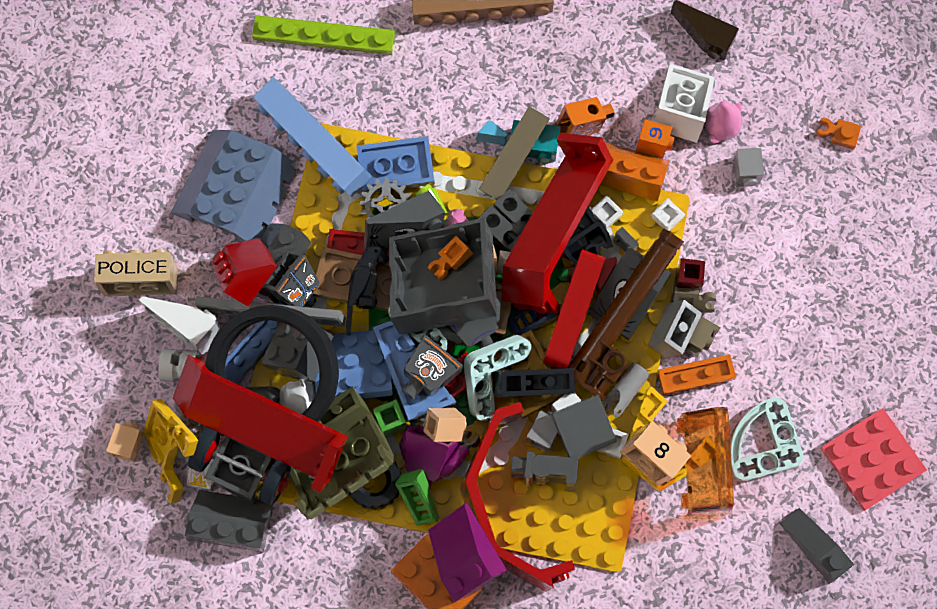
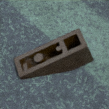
M674 0L671 14L710 58L725 61L736 39L739 28L685 3Z

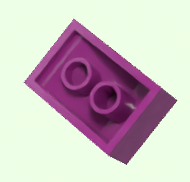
M467 503L460 506L428 530L441 581L454 603L471 596L507 571Z

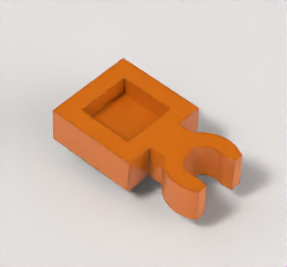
M828 118L820 119L819 124L825 125L827 130L818 129L816 132L817 136L822 138L831 136V143L855 149L862 125L838 119L835 125Z
M455 236L438 252L441 258L432 261L427 268L441 281L447 276L448 270L451 267L456 271L473 253Z

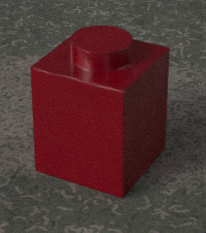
M681 258L677 266L676 287L699 289L700 293L704 284L705 261Z

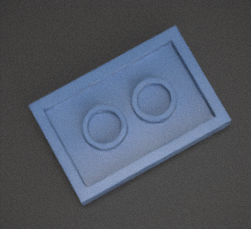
M428 136L356 146L358 162L372 176L362 186L363 192H369L367 188L368 183L374 187L376 185L375 179L378 178L380 183H384L385 177H388L389 183H393L397 179V186L405 185V188L435 184ZM382 188L376 190L375 192H382Z

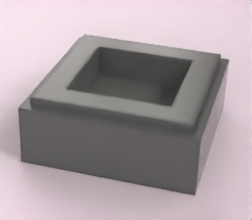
M623 227L616 231L614 242L624 252H626L628 247L637 251L639 243Z

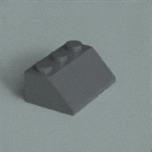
M270 223L262 237L275 264L278 263L288 249L305 255L312 243L303 232L282 223ZM263 288L256 295V297L271 304H276L279 301Z
M199 490L190 509L185 536L192 541L264 553L273 505H268L261 500H256L255 504L238 496Z

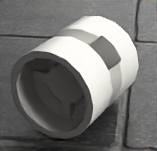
M162 349L158 369L160 381H176L181 376L187 356L191 355L199 358V352L184 350L179 354L175 349Z

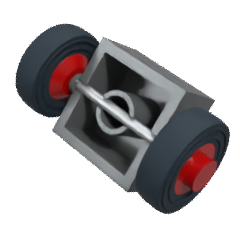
M205 427L197 437L196 450L194 455L189 456L188 467L197 472H202L208 466L211 459H214L205 476L209 483L255 504L259 496V500L273 505L279 496L285 492L289 484L288 478L291 466L282 461H276V459L228 436L225 437L218 450L217 447L221 433Z

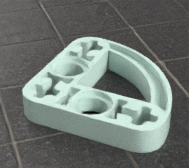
M771 398L753 407L741 419L732 435L729 447V464L733 477L739 482H748L798 467L803 461V452L787 404L780 398ZM772 404H775L776 407H781L782 410L778 413L780 420L785 418L786 421L773 424V422H776L777 416L775 412L770 413L769 411L772 408ZM764 414L775 449L741 458V445L746 430L754 420ZM777 428H787L790 432L789 439H780L776 433ZM788 451L797 455L794 463L791 460H785L781 462L783 467H779L780 463L776 455L777 453H779V458L787 456ZM764 457L771 458L774 462L773 469H763L760 463L761 459ZM751 460H755L756 469L749 470L746 474L747 476L737 472L740 464H743L744 467H750L754 464Z

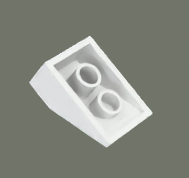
M669 64L653 121L672 126L670 135L697 143L706 120L715 77Z
M143 296L139 299L147 314L194 351H198L200 355L208 352L210 344L219 331L220 326L216 321L217 318L206 309L202 312L197 307Z

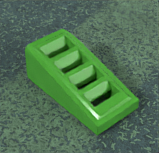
M423 469L401 474L395 485L416 525L437 522L440 517ZM427 510L428 513L421 514L420 511Z

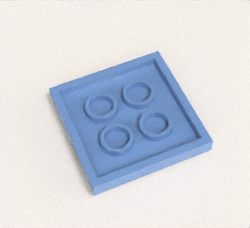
M374 331L351 332V335L346 333L331 334L334 336L331 342L334 346L339 366V379L335 397L352 386L362 399L393 396L391 375ZM319 373L315 380L316 392L319 384Z

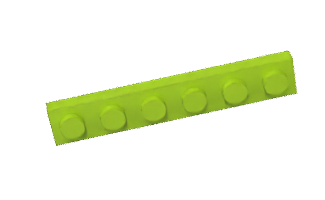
M255 15L252 38L259 41L392 55L395 30Z

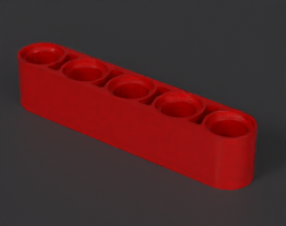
M582 249L543 364L557 369L568 368L606 257Z

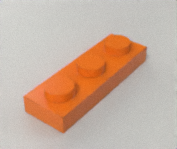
M730 354L663 368L657 371L663 395L736 379Z

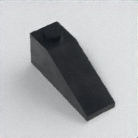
M574 368L501 370L493 372V396L575 394Z

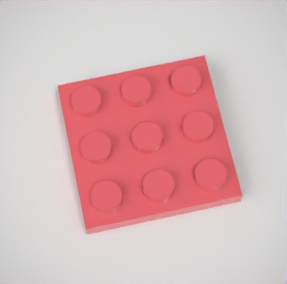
M884 408L820 448L863 511L927 471Z

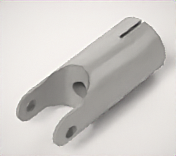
M631 362L605 401H603L602 404L605 412L614 403L619 401L613 409V416L619 417L650 374L640 365Z

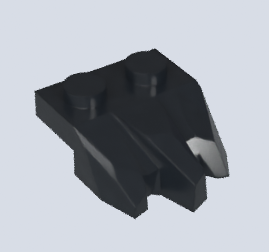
M589 206L562 253L570 262L575 264L578 262L582 249L601 256V246L606 249L613 247L609 232L601 220L596 219Z

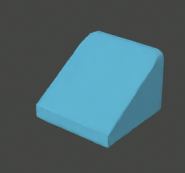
M489 120L478 132V141L505 145L508 134Z

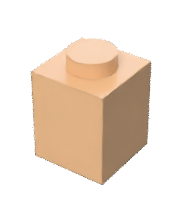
M428 408L423 432L434 442H461L463 432L466 430V417L456 408Z
M126 421L124 425L116 423L106 452L110 456L135 463L144 437L143 432L134 423Z

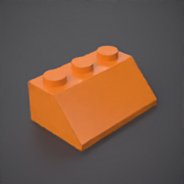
M605 142L613 162L600 185L658 202L670 160Z

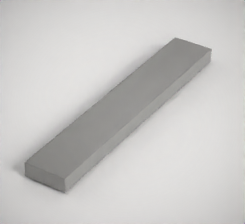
M197 296L195 301L196 307L202 312L206 309L212 314L235 316L256 306L279 305L251 302L249 306H246L237 300ZM280 305L301 311L320 325L345 326L346 317L340 310Z

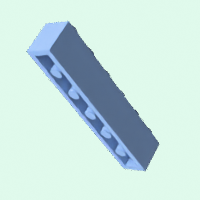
M272 77L254 96L260 103L257 108L266 117L270 114L274 118L272 123L281 132L285 129L289 133L286 138L295 147L300 145L304 149L301 153L311 163L315 160L319 164L316 169L326 179L331 176L334 180L332 185L341 194L346 192L352 197L372 177L277 79Z

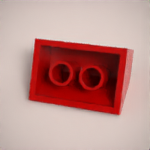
M260 238L225 245L223 250L218 251L212 260V267L223 292L246 306L250 305L277 267L266 244Z

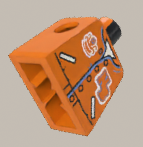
M596 97L565 104L555 126L561 127L560 133L589 136L599 132L606 119L614 117V109L610 103L602 106Z

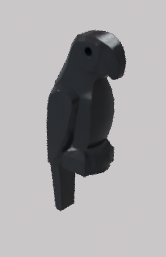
M368 246L351 274L346 318L347 335H351L352 314L355 305L359 309L373 310L376 308L378 301L374 293L378 282L377 266L381 263L385 265L388 262L387 252L380 246Z

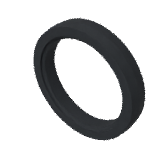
M280 305L256 306L228 320L220 328L210 344L205 362L206 368L226 379L225 364L232 343L241 332L261 321L271 320L290 325L306 337L314 349L318 360L319 384L317 392L309 407L302 413V415L318 422L328 411L334 400L339 379L337 355L330 338L323 328L303 312Z

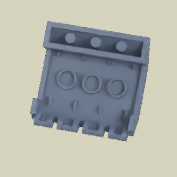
M212 130L171 214L190 222L197 219L234 235L238 242L257 238L262 239L266 229L261 225L269 226L277 211V208L272 206V203L280 205L288 189L282 183L290 185L297 169L291 166L293 162L291 159L274 147L233 130Z

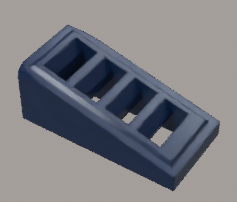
M560 309L556 315L541 314L543 318L540 320L533 310H518L509 315L508 323L514 334L520 336L530 330L534 332L557 321ZM527 314H530L534 322L531 325L526 317ZM518 318H521L525 326L522 330L516 320Z

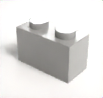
M685 300L667 304L648 345L665 358L683 355L702 313Z

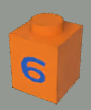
M645 119L636 151L663 159L666 150L671 151L674 137L670 136L672 126Z

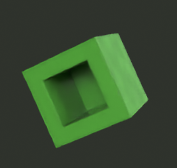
M397 400L373 409L374 416L385 437L406 429V421Z

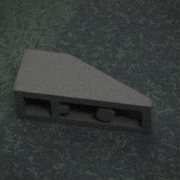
M800 508L780 523L829 584L855 565L840 546Z

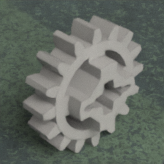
M385 177L384 183H380L377 178L375 179L376 185L374 187L369 183L367 184L368 193H361L366 198L365 201L359 202V205L366 208L361 211V214H368L369 217L367 219L374 216L370 208H376L380 213L385 211L383 206L374 204L382 202L384 197H388L389 202L399 205L405 202L411 194L403 193L406 186L398 187L397 179L393 183H389L388 177ZM382 188V194L377 199H370L376 190ZM390 188L398 192L402 200L395 199L390 194Z

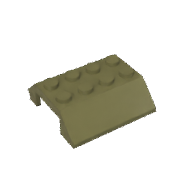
M353 386L335 397L328 411L318 421L349 436L331 481L321 493L311 489L314 479L310 475L291 467L290 475L301 499L298 498L295 501L300 513L307 520H312L324 512L328 506L331 507L347 497L349 492L353 493L368 483L370 478L374 479L388 470L389 466L393 464L394 454L376 417Z

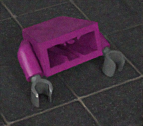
M426 416L418 418L417 421L409 422L410 426L406 427L399 447L405 461L406 471L423 469L431 489L432 481L437 482L444 477H449L463 463L470 452L468 449L475 448L480 444V437L477 435L473 442H468L472 432L467 431L463 434L464 443L462 445L460 442H434L423 432V426L426 421Z

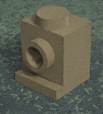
M701 316L685 351L694 357H698L703 349L706 351L709 349L714 340L711 335L715 337L721 327Z

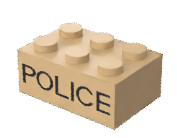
M155 249L150 253H143L140 250H129L128 253L106 250L103 251V254H95L94 283L104 296L177 294L178 266L171 253L167 252V250Z

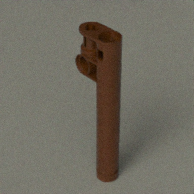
M665 228L660 232L658 239L651 245L568 365V368H574V381L594 395L599 394L600 399L604 401L606 399L604 394L613 382L616 383L628 366L627 357L612 345L674 258L676 251L684 243V241ZM613 356H619L622 360V365L617 370H613L609 365V361ZM584 361L587 365L581 372L578 368Z

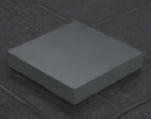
M599 394L551 413L567 457L580 458L617 442Z

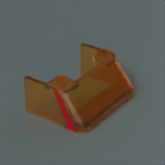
M712 407L684 412L677 418V433H682L687 452L691 457L686 462L687 488L685 493H681V508L686 510L683 513V520L724 519L733 509L734 504L728 408Z

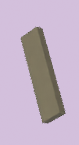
M530 106L527 108L479 190L496 200L507 191L550 120L549 117Z

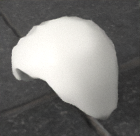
M302 379L288 382L281 387L279 404L302 414L315 397V384Z

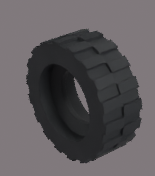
M394 460L388 470L383 472L387 479L383 490L377 493H370L362 486L353 493L349 492L350 497L357 505L359 504L362 508H370L371 510L386 508L385 506L391 505L395 498H398L399 490L395 483L401 476V472Z

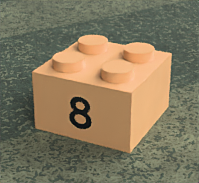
M652 421L638 429L620 453L658 486L673 479L691 455L687 452V448L683 443L678 440L674 441L667 434L668 431L665 427Z

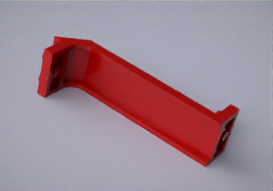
M569 133L559 134L557 142L565 157L503 265L502 301L512 302L513 306L519 310L528 309L540 314L549 313L556 315L558 313L560 305L550 290V276L613 162V158L602 137Z
M205 352L199 358L188 355L173 395V400L185 417L310 475L314 479L311 489L321 493L333 477V472L349 436L212 373L205 366L208 352Z

